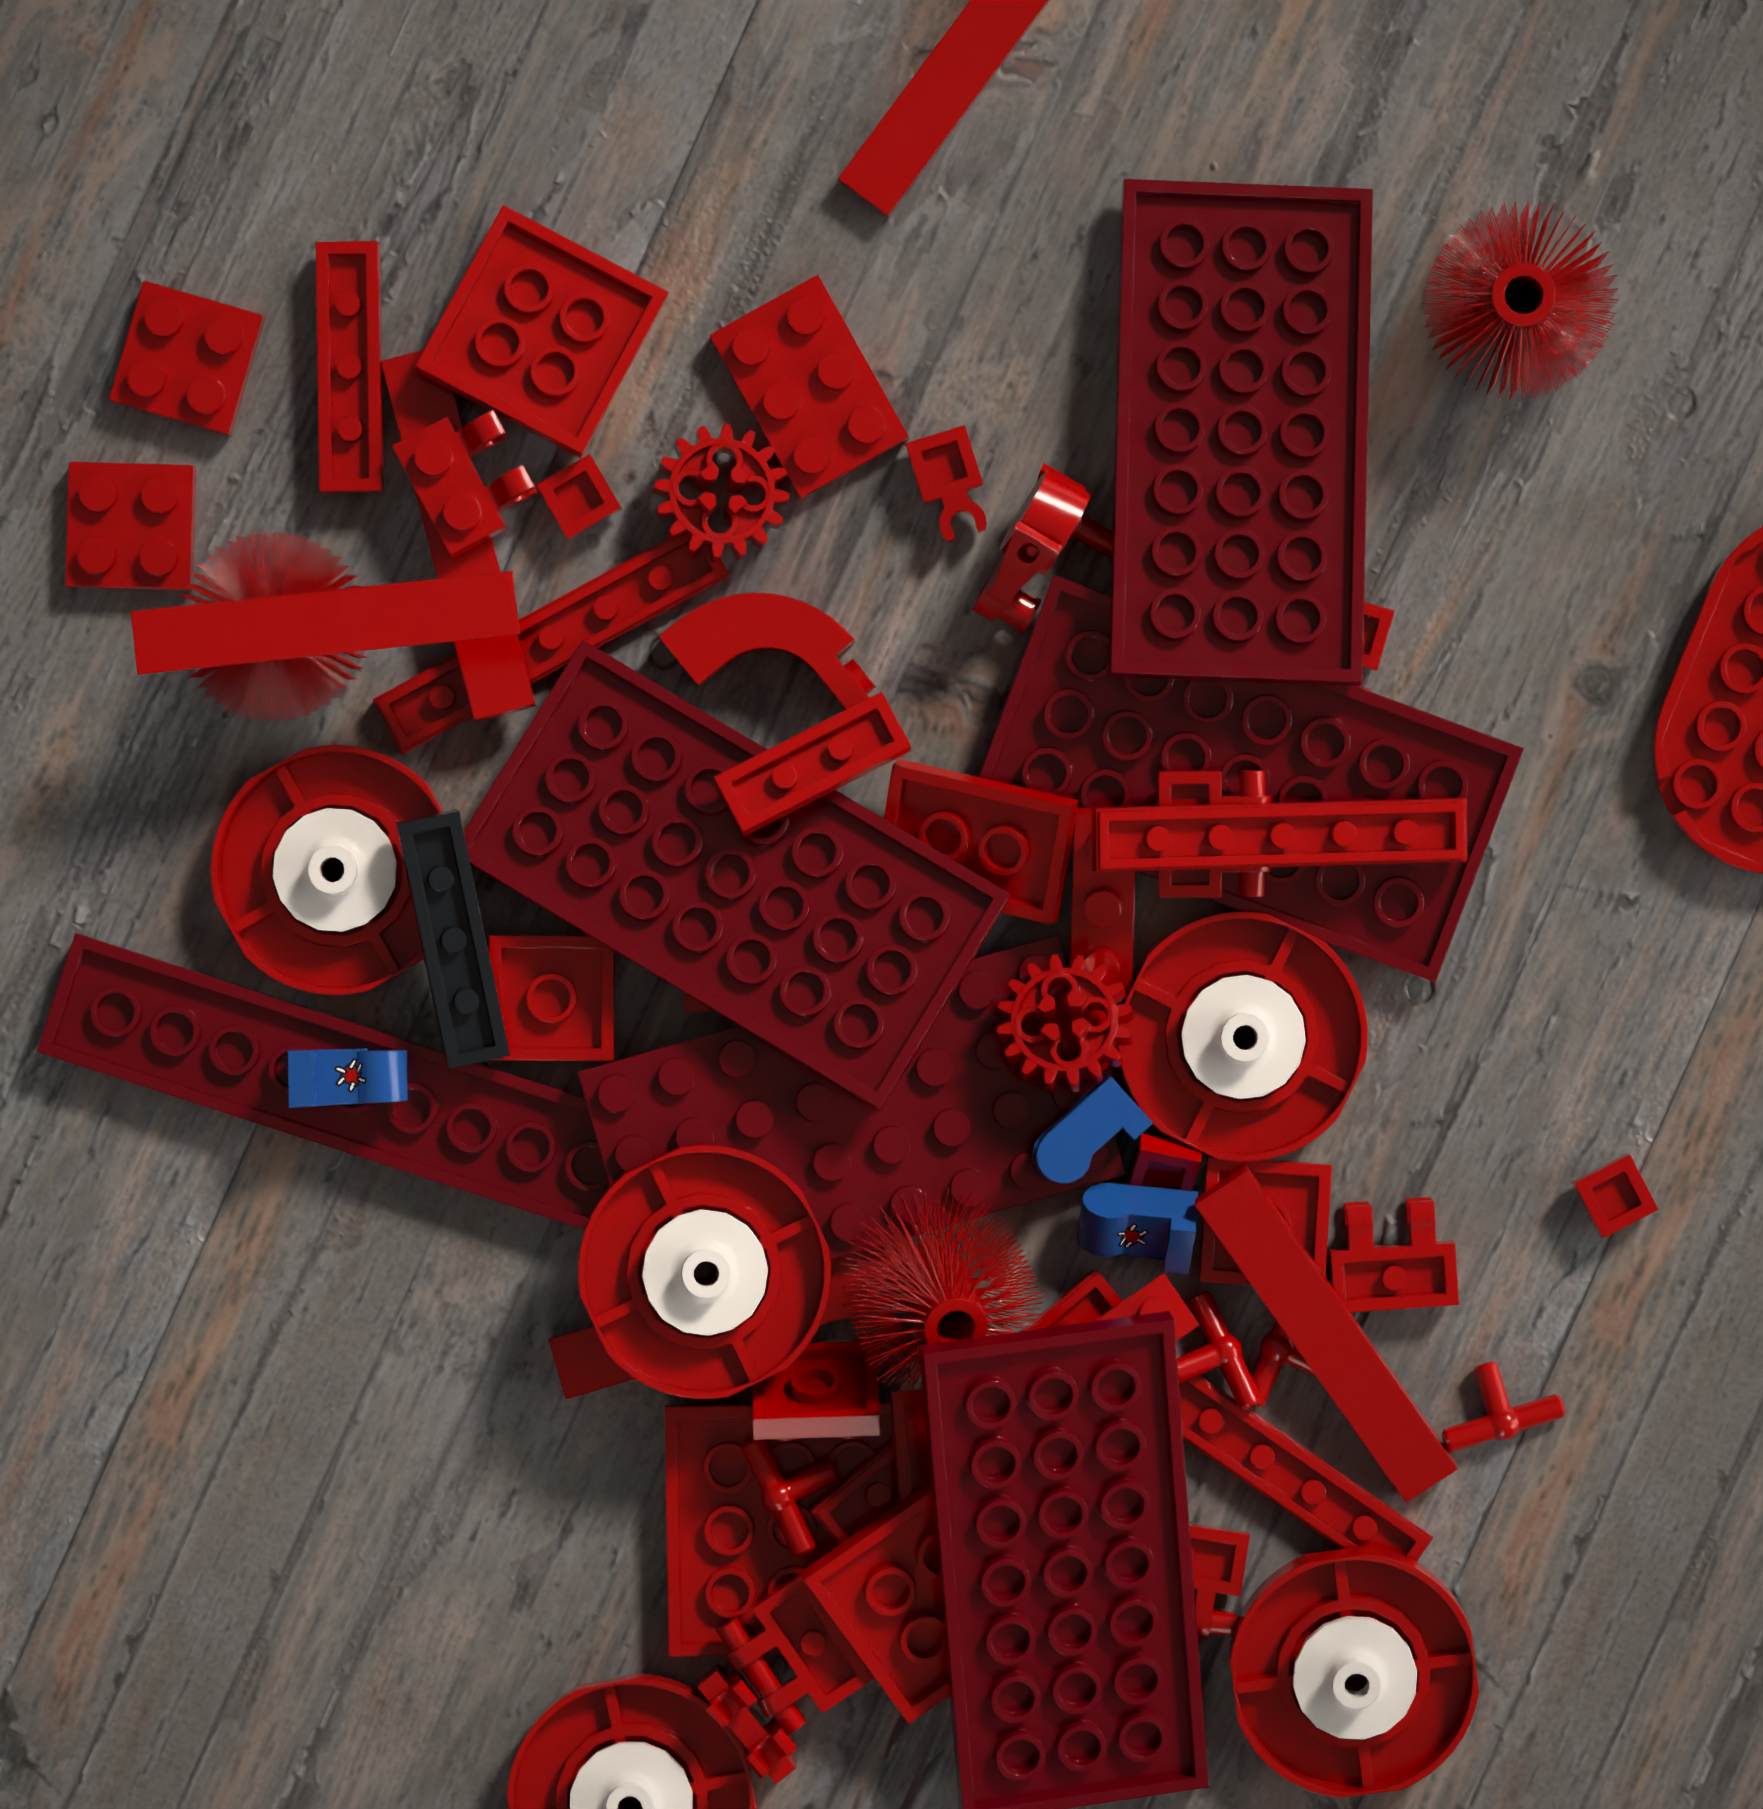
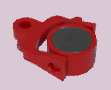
M1043 463L1036 484L1025 499L1001 544L1000 550L1003 551V554L976 597L971 608L972 611L991 622L998 618L1023 634L1037 612L1042 599L1028 594L1021 588L1038 572L1043 575L1048 572L1070 536L1109 557L1110 565L1112 566L1113 531L1083 514L1091 496L1085 492L1086 487Z

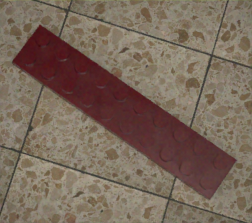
M75 933L37 1048L39 1053L583 1230L599 1199L610 1187L585 1097L480 1063L449 1069L446 1066L443 1051L80 933ZM368 1048V1051L407 1050V1101L289 1108L288 1051Z

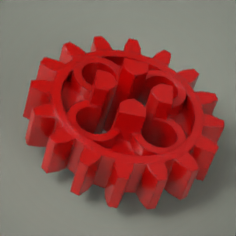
M724 424L718 438L713 439L705 426L698 427L696 431V445L694 446L681 437L676 440L674 449L680 459L676 460L663 456L659 468L670 478L655 481L652 491L659 496L667 497V501L658 506L655 511L657 518L672 517L675 522L670 528L667 537L670 540L676 539L683 534L689 537L687 554L691 556L699 550L701 545L710 547L711 562H718L724 548L727 547L731 548L737 560L743 559L746 555V541L748 540L757 547L763 548L768 542V537L762 527L767 526L779 529L784 519L772 508L786 505L790 493L775 489V485L785 479L787 475L786 468L770 469L767 464L773 456L775 449L772 446L763 448L759 452L753 449L755 432L751 430L743 436L741 441L732 439L731 424ZM718 453H726L734 461V468L726 479L725 486L727 492L738 494L745 487L753 486L761 491L763 501L758 505L752 506L747 504L748 502L742 495L731 496L723 512V518L728 522L730 528L727 532L719 534L713 532L708 526V518L716 507L715 494L704 492L697 499L689 500L681 495L679 485L684 481L690 480L695 482L700 491L711 490L719 474V468L712 461V457Z
M1058 954L1051 955L1050 970L1042 972L1033 962L1027 965L1029 982L1024 984L1018 980L1011 979L1008 983L1009 990L1015 1001H999L998 1004L999 1015L1011 1021L997 1027L999 1041L1014 1042L1004 1051L1006 1060L1009 1064L1025 1060L1021 1070L1023 1079L1029 1082L1039 1073L1044 1074L1046 1090L1051 1092L1056 1088L1059 1079H1068L1069 1086L1073 1092H1079L1081 1085L1080 1077L1087 1074L1098 1085L1104 1082L1101 1065L1106 1062L1111 1066L1119 1068L1123 1062L1121 1054L1115 1046L1131 1045L1133 1040L1132 1032L1120 1026L1134 1019L1132 1007L1125 1004L1116 1005L1126 995L1123 984L1118 982L1106 987L1105 985L1109 977L1107 967L1102 964L1090 974L1086 972L1084 956L1081 955L1076 956L1071 968L1062 967ZM1059 985L1067 986L1071 989L1067 995V1001L1073 1020L1072 1033L1076 1049L1081 1051L1080 1056L1073 1061H1064L1059 1057L1064 1051L1060 1031L1057 1026L1059 1017L1055 999L1049 995L1051 990ZM1100 1010L1105 1012L1108 1017L1102 1025L1091 1026L1090 1022L1087 1021L1090 1012ZM1032 1020H1038L1044 1026L1040 1030L1041 1034L1037 1036L1026 1035L1023 1032V1028Z

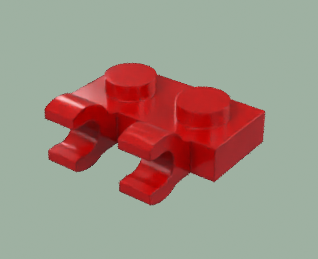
M494 410L474 419L458 432H455L450 420L446 416L392 445L452 559L507 530L499 513L538 493L523 465L508 471L485 487L471 462V457L508 439Z
M1431 1197L1405 1198L1409 1243L1374 1245L1372 1205H1369V1201L1343 1202L1347 1247L1329 1248L1331 1286L1350 1312L1459 1305L1456 1244L1453 1240L1436 1241L1435 1205Z
M718 1663L699 1678L697 1688L709 1701L704 1710L720 1729L728 1725L748 1749L744 1759L759 1778L768 1774L774 1783L777 1784L796 1769L797 1759L792 1753L797 1749V1743L791 1734L786 1735L775 1718L768 1723L763 1719L752 1705L759 1697L739 1671L733 1670L727 1674Z

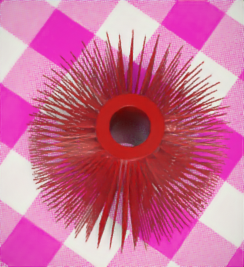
M1528 200L1525 209H1523L1520 215L1519 228L1516 202L1513 205L1514 213L1512 208V212L1510 211L1509 219L1505 202L1504 207L1502 205V208H1500L1501 213L1499 211V214H1497L1498 219L1495 217L1492 207L1489 210L1491 217L1488 213V216H1486L1487 220L1480 210L1486 222L1485 224L1479 213L1483 222L1482 224L1477 216L1480 230L1476 222H1474V225L1469 218L1473 227L1469 221L1467 222L1474 233L1467 224L1466 226L1472 235L1466 227L1463 228L1460 224L1463 231L1460 228L1459 230L1473 246L1457 230L1471 248L1455 233L1468 248L1456 236L1450 235L1453 240L1450 237L1449 239L1462 249L1463 252L1449 240L1448 242L1459 252L1448 243H1443L1445 247H1442L1457 258L1443 249L1441 250L1466 267L1440 252L1453 262L1440 254L1435 259L1451 268L1439 262H1434L1452 271L1433 263L1435 266H1432V270L1449 276L1433 271L1430 272L1462 283L1429 273V275L1446 281L1428 276V278H1431L1426 279L1428 283L1446 287L1426 285L1448 290L1425 287L1434 289H1424L1425 291H1430L1427 294L1450 296L1426 295L1447 298L1424 297V299L1453 301L1423 300L1439 303H1422L1427 305L1434 304L1426 307H1436L1425 308V310L1429 311L1424 312L1433 313H1423V315L1430 314L1431 317L1428 318H1432L1427 319L1428 322L1426 323L1429 324L1425 325L1429 326L1424 328L1436 326L1432 328L1433 330L1431 331L1433 332H1430V337L1427 338L1448 332L1436 340L1438 342L1435 343L1432 351L1461 337L1445 348L1438 360L1476 336L1452 358L1447 369L1489 333L1462 365L1455 378L1488 340L1497 333L1466 383L1500 335L1475 391L1482 383L1502 343L1486 397L1495 385L1505 356L1498 399L1506 390L1511 365L1509 401L1514 397L1515 392L1519 391V377L1521 378L1522 400H1524L1523 393L1524 398L1525 395L1529 394L1528 386L1530 392V385L1533 399H1535L1536 393L1538 395V392L1542 391L1543 387L1546 395V389L1548 393L1549 390L1551 391L1550 386L1551 388L1555 387L1556 391H1558L1552 378L1558 389H1560L1557 382L1559 385L1560 382L1562 385L1563 383L1555 366L1564 383L1565 379L1569 384L1566 377L1570 382L1571 380L1563 368L1570 378L1573 379L1565 366L1573 377H1578L1577 374H1580L1567 359L1582 373L1570 358L1583 371L1573 357L1586 368L1589 364L1576 352L1589 363L1591 362L1579 351L1592 361L1595 359V355L1581 345L1595 354L1598 353L1572 336L1593 349L1595 348L1585 341L1602 350L1600 347H1604L1602 346L1603 344L1588 336L1601 342L1604 341L1586 332L1607 340L1603 338L1604 336L1609 338L1606 336V333L1592 328L1605 332L1608 331L1585 323L1608 330L1610 329L1588 321L1611 328L1612 326L1606 324H1615L1610 323V320L1595 317L1612 318L1588 313L1612 317L1614 316L1603 313L1617 314L1608 312L1611 311L1608 309H1592L1613 307L1586 305L1615 306L1612 304L1596 303H1617L1603 300L1619 301L1618 299H1601L1612 297L1606 295H1614L1602 293H1613L1616 291L1609 290H1618V288H1605L1611 284L1608 282H1612V279H1615L1611 277L1617 275L1601 278L1605 276L1604 274H1607V271H1609L1607 269H1610V266H1613V264L1591 271L1601 264L1602 259L1607 256L1609 251L1578 266L1594 255L1595 250L1598 249L1601 243L1563 267L1585 247L1595 231L1550 270L1577 238L1586 224L1579 229L1550 264L1543 269L1577 215L1574 216L1542 266L1539 267L1564 211L1557 220L1537 260L1554 204L1543 221L1533 250L1541 203L1532 217L1528 237L1530 200ZM1510 290L1525 292L1533 302V312L1521 314L1513 311L1506 303L1505 292Z
M261 531V543L259 534L258 540L255 534L257 548L254 533H252L253 540L251 533L250 541L247 537L248 543L246 537L243 538L242 536V542L241 537L239 536L238 538V535L237 544L235 542V545L233 543L232 546L231 542L229 545L227 541L228 550L227 548L224 549V547L222 550L221 547L219 549V547L216 548L214 546L222 560L220 561L217 557L215 558L210 554L209 556L206 554V556L217 569L211 564L207 563L206 565L205 563L200 564L196 562L214 581L202 573L198 575L197 573L189 572L218 594L198 584H182L216 602L336 590L356 578L357 575L350 574L348 576L345 574L331 583L345 570L346 566H340L339 564L331 571L342 557L337 558L336 556L334 558L332 555L329 559L325 560L331 549L326 551L325 548H320L322 543L320 545L318 543L316 546V544H312V541L310 543L309 538L307 540L304 537L302 540V537L300 539L299 535L296 540V535L294 538L293 534L290 545L292 534H290L289 538V533L286 545L287 533H284V543L282 533L280 550L281 532H279V544L277 532L275 546L276 531L273 533L274 544L272 533L270 544V532H268V551L267 532L265 544V531H263V546ZM352 585V586H350V587H348V588L363 587V586ZM178 594L181 597L201 604L212 603L192 595ZM355 652L343 653L355 658H367ZM337 654L201 668L187 679L203 678L217 669L196 687H210L217 681L205 694L206 697L210 694L212 697L215 694L217 696L220 695L215 705L217 702L219 705L221 700L224 704L227 700L228 704L224 711L226 709L228 711L229 708L230 711L231 709L234 710V708L236 710L238 707L237 716L239 712L240 716L241 713L244 715L245 712V715L246 713L248 714V720L250 711L251 719L254 709V719V716L257 718L259 709L258 718L261 711V721L264 708L265 721L267 700L266 720L268 718L269 706V720L271 711V719L273 721L274 705V719L276 721V697L278 721V705L279 719L281 720L280 698L282 720L283 709L284 719L287 720L285 706L288 719L289 714L290 719H292L290 706L294 719V714L295 718L298 717L295 707L299 717L300 714L302 716L300 707L305 716L307 713L309 715L310 710L311 712L317 711V709L319 711L320 701L323 706L325 701L328 705H331L326 695L330 699H333V697L337 698V696L340 697L329 683L337 690H345L344 683L330 670L345 680H352L354 677L327 658L351 670L363 668Z
M949 1187L945 1204L943 1202L941 1222L940 1218H938L940 1194L938 1192L936 1217L934 1208L935 1235H933L930 1198V1225L928 1229L925 1188L924 1219L921 1206L919 1205L918 1208L916 1195H914L923 1240L909 1213L902 1194H900L918 1246L915 1245L893 1204L891 1205L910 1244L880 1205V1209L886 1215L884 1218L890 1224L888 1227L893 1232V1237L873 1218L871 1219L898 1246L896 1247L878 1228L876 1229L885 1238L862 1221L861 1223L878 1235L888 1247L869 1233L867 1234L890 1252L887 1253L872 1242L868 1243L857 1236L856 1238L878 1249L885 1255L848 1241V1243L863 1248L888 1263L885 1264L852 1251V1253L865 1257L876 1264L848 1257L845 1258L858 1261L856 1263L861 1265L840 1264L871 1268L880 1274L850 1267V1269L862 1271L861 1273L865 1275L844 1273L845 1275L875 1279H859L855 1277L854 1279H841V1281L865 1282L840 1285L838 1287L855 1285L879 1288L845 1290L868 1292L843 1296L862 1297L842 1303L858 1301L843 1308L865 1306L864 1308L847 1313L861 1312L848 1317V1319L859 1317L850 1322V1324L860 1322L852 1329L863 1328L855 1333H863L857 1338V1340L864 1339L859 1345L867 1344L861 1350L872 1347L863 1355L877 1349L866 1360L876 1358L868 1366L881 1360L872 1370L889 1359L878 1371L880 1372L897 1357L886 1372L877 1380L894 1370L882 1382L883 1384L902 1367L888 1384L889 1386L909 1364L895 1386L898 1385L907 1370L909 1375L894 1395L902 1386H905L906 1382L914 1374L903 1391L904 1393L913 1381L912 1384L914 1385L908 1395L909 1397L921 1375L920 1371L915 1381L916 1375L921 1369L920 1352L918 1349L921 1340H923L922 1345L1016 1332L1007 1326L1030 1330L1022 1328L1023 1326L1019 1324L1041 1325L1014 1321L1046 1320L1023 1319V1317L1049 1314L1005 1311L1040 1310V1308L1015 1307L1042 1304L1043 1302L1026 1304L1025 1302L1043 1298L1044 1296L1038 1298L1029 1297L1042 1293L1044 1290L1041 1292L1018 1293L1039 1287L1023 1288L1038 1282V1280L1027 1282L1036 1277V1275L1027 1277L1033 1270L1021 1272L1031 1266L1021 1267L1028 1262V1260L1021 1261L1026 1255L1017 1256L1023 1249L1014 1252L1021 1244L1009 1250L1018 1241L1009 1242L1016 1235L1002 1241L1010 1233L1008 1232L996 1240L1003 1232L1001 1231L988 1243L989 1239L1005 1223L1003 1222L991 1230L999 1221L997 1220L983 1233L984 1229L996 1215L988 1224H985L984 1228L975 1237L990 1213H988L978 1229L977 1223L991 1205L982 1215L980 1214L975 1223L970 1227L985 1203H983L972 1219V1213L976 1207L975 1204L962 1229L968 1207L967 1203L972 1193L957 1219L963 1195L961 1196L948 1232L954 1197L950 1213L948 1212L945 1231L943 1228V1218ZM965 1209V1212L963 1214L962 1220L960 1222L958 1231L953 1242L955 1227ZM938 1221H939V1231H938V1235H937V1228H938ZM972 1229V1231H971V1233H970V1235H969V1237H968V1239H967L968 1232ZM990 1234L989 1238H988V1239L985 1241V1243L980 1247V1245L982 1244V1242L984 1241V1239L986 1238V1236ZM963 1239V1241H962V1243H961V1246H960V1249H959V1251H958V1245H959V1243L961 1242V1240ZM888 1244L895 1248L902 1255V1257H900ZM1010 1244L1008 1247H1006L1005 1249H1003V1250L1001 1251V1249L1003 1248V1246H1006V1245ZM967 1251L965 1259L963 1260V1255ZM1012 1251L1010 1254H1008L1007 1256H1004V1257H1003V1255H1005L1006 1253ZM1013 1254H1016V1255H1014L1013 1257H1011V1258H1009V1259H1006L1007 1257H1009V1256H1011V1255H1013ZM883 1257L890 1259L893 1263L889 1262ZM978 1257V1259H977V1261H976V1263H975V1265H974V1267H973L975 1258ZM862 1263H866V1264H870V1265H874V1266H878V1267L868 1266V1265H865V1264H862ZM1021 1264L1017 1268L1012 1269L1014 1266ZM983 1268L979 1277H972L978 1269ZM1024 1268L1016 1273H1013L1017 1269ZM878 1269L888 1270V1271H890L891 1273H893L894 1275L889 1274V1273H886V1272L881 1271V1270H878ZM866 1273L874 1274L881 1277L872 1276ZM1029 1278L1028 1280H1026V1281H1024V1282H1022V1283H1018V1282H1020V1281L1023 1280V1279ZM887 1281H894V1282L897 1283L898 1285H895V1284L890 1283V1282H887ZM981 1281L991 1282L988 1287L976 1288ZM870 1283L877 1284V1285H881V1286H885V1287H878V1286L872 1285V1284H870ZM891 1291H898V1292H900L901 1294H896V1293L891 1292ZM889 1292V1293L894 1294V1295H896V1296H892V1295H888V1294H884V1293ZM985 1293L992 1294V1295H996V1296H995V1297H991V1296L986 1295ZM1033 1294L1025 1298H1011L1013 1296ZM870 1298H881L876 1300H869ZM1002 1300H1017V1301L1010 1302V1301H1002ZM862 1301H871V1302H873V1303H866V1304L854 1305V1304L860 1303V1302H862ZM896 1301H905V1302H904L903 1304H900V1303H897ZM890 1303H895L897 1305H900L901 1307L890 1305ZM989 1303L1000 1305L1001 1307H995ZM898 1312H909L903 1319L894 1318ZM987 1314L1000 1319H992L991 1317L987 1316ZM874 1322V1323H872V1324H870V1325H868V1326H863V1325H865V1324ZM907 1322H914L909 1329L902 1332ZM991 1324L1004 1328L1006 1330H999L993 1327ZM868 1327H872V1328H870L869 1330L862 1331V1330H864V1329H866V1328H868ZM874 1330L872 1333L864 1335L867 1332ZM911 1333H913L910 1342L907 1343ZM884 1349V1351L881 1354L874 1356L876 1353ZM906 1351V1353L904 1354V1356L902 1357V1359L900 1360V1362L898 1363V1365H896L894 1368H892L891 1370H889L893 1365L896 1364L897 1360H898V1359L903 1355V1353ZM916 1359V1361H915V1363H914V1365H913V1367H912V1369H911V1371H910V1368H911V1366H912V1363H913L914 1360ZM917 1361H918V1366H917V1368L912 1372V1370L914 1369V1367H915V1365H916V1363H917ZM921 1381L919 1390H918V1392H917L918 1397H917V1399H916V1401H915V1403H914V1405H913V1408H914L915 1404L917 1403V1401H918V1399H919V1397H920V1395H921V1393H922V1391H923V1387H922V1389H921V1391H920V1388H921V1385H922V1381Z

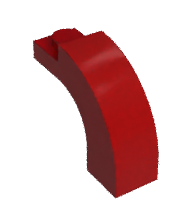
M744 593L722 597L692 610L659 635V638L699 687L735 659L756 651L772 650L793 655L810 666L845 710L868 699L867 694L876 688L853 658L844 666L837 658L838 655L855 642L854 638L838 622L818 608L783 595Z

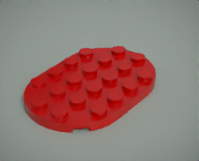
M1763 526L1736 545L1715 572L1661 701L1655 719L1651 750L1653 771L1659 794L1669 815L1678 828L1690 841L1713 858L1729 866L1763 874Z

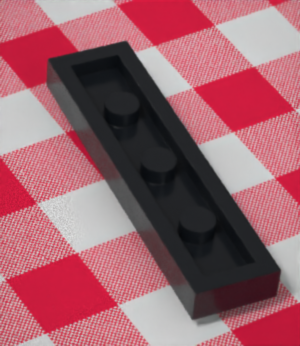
M454 809L395 822L446 1066L452 1069L510 1056L460 812Z

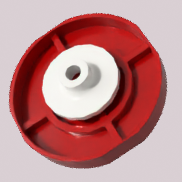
M324 745L303 749L249 779L237 792L220 821L211 857V885L214 901L245 957L264 973L285 985L302 991L326 995H346L371 991L423 962L424 957L395 822L445 812L429 783L411 768L390 756L370 749L346 745ZM334 859H339L344 865V874L338 881L332 880L327 873V867Z
M1257 912L1219 913L1197 919L1173 931L1146 955L1132 987L1122 1003L1131 1005L1134 1019L1120 1026L1132 1032L1133 1040L1131 1045H1117L1123 1062L1120 1066L1122 1074L1135 1102L1161 1132L1218 1160L1233 1162L1268 1160L1293 1152L1312 1142L1338 1119L1366 1063L1368 1049L1366 1011L1358 986L1349 969L1326 942L1269 914ZM1245 1025L1251 1029L1253 1039L1248 1046L1240 1048L1233 1042V1034L1238 1027Z
M689 1145L678 1147L623 1173L607 1189L593 1209L584 1229L578 1255L577 1277L580 1297L607 1354L623 1370L645 1385L664 1393L693 1399H714L729 1397L786 1370L801 1355L818 1330L825 1313L831 1285V1259L828 1244L803 1191L786 1174L767 1161L742 1150L718 1145ZM708 1261L714 1264L715 1275L709 1282H699L694 1278V1269L699 1263Z
M1362 1546L1308 1553L1288 1562L1270 1575L1252 1594L1236 1622L1231 1637L1228 1653L1238 1723L1246 1739L1261 1759L1279 1775L1293 1784L1321 1795L1343 1798L1398 1791L1419 1782L1436 1770L1454 1752L1463 1739L1476 1709L1479 1685L1472 1630L1462 1607L1452 1592L1432 1572L1416 1561L1387 1549ZM1361 1674L1359 1678L1348 1679L1350 1675Z
M636 1673L578 1685L552 1702L539 1715L525 1735L514 1759L507 1789L509 1809H630L622 1802V1799L627 1796L635 1797L641 1802L642 1806L637 1809H757L758 1803L750 1765L744 1759L747 1749L728 1725L720 1729L704 1710L709 1703L706 1697L701 1692L682 1682L647 1673Z

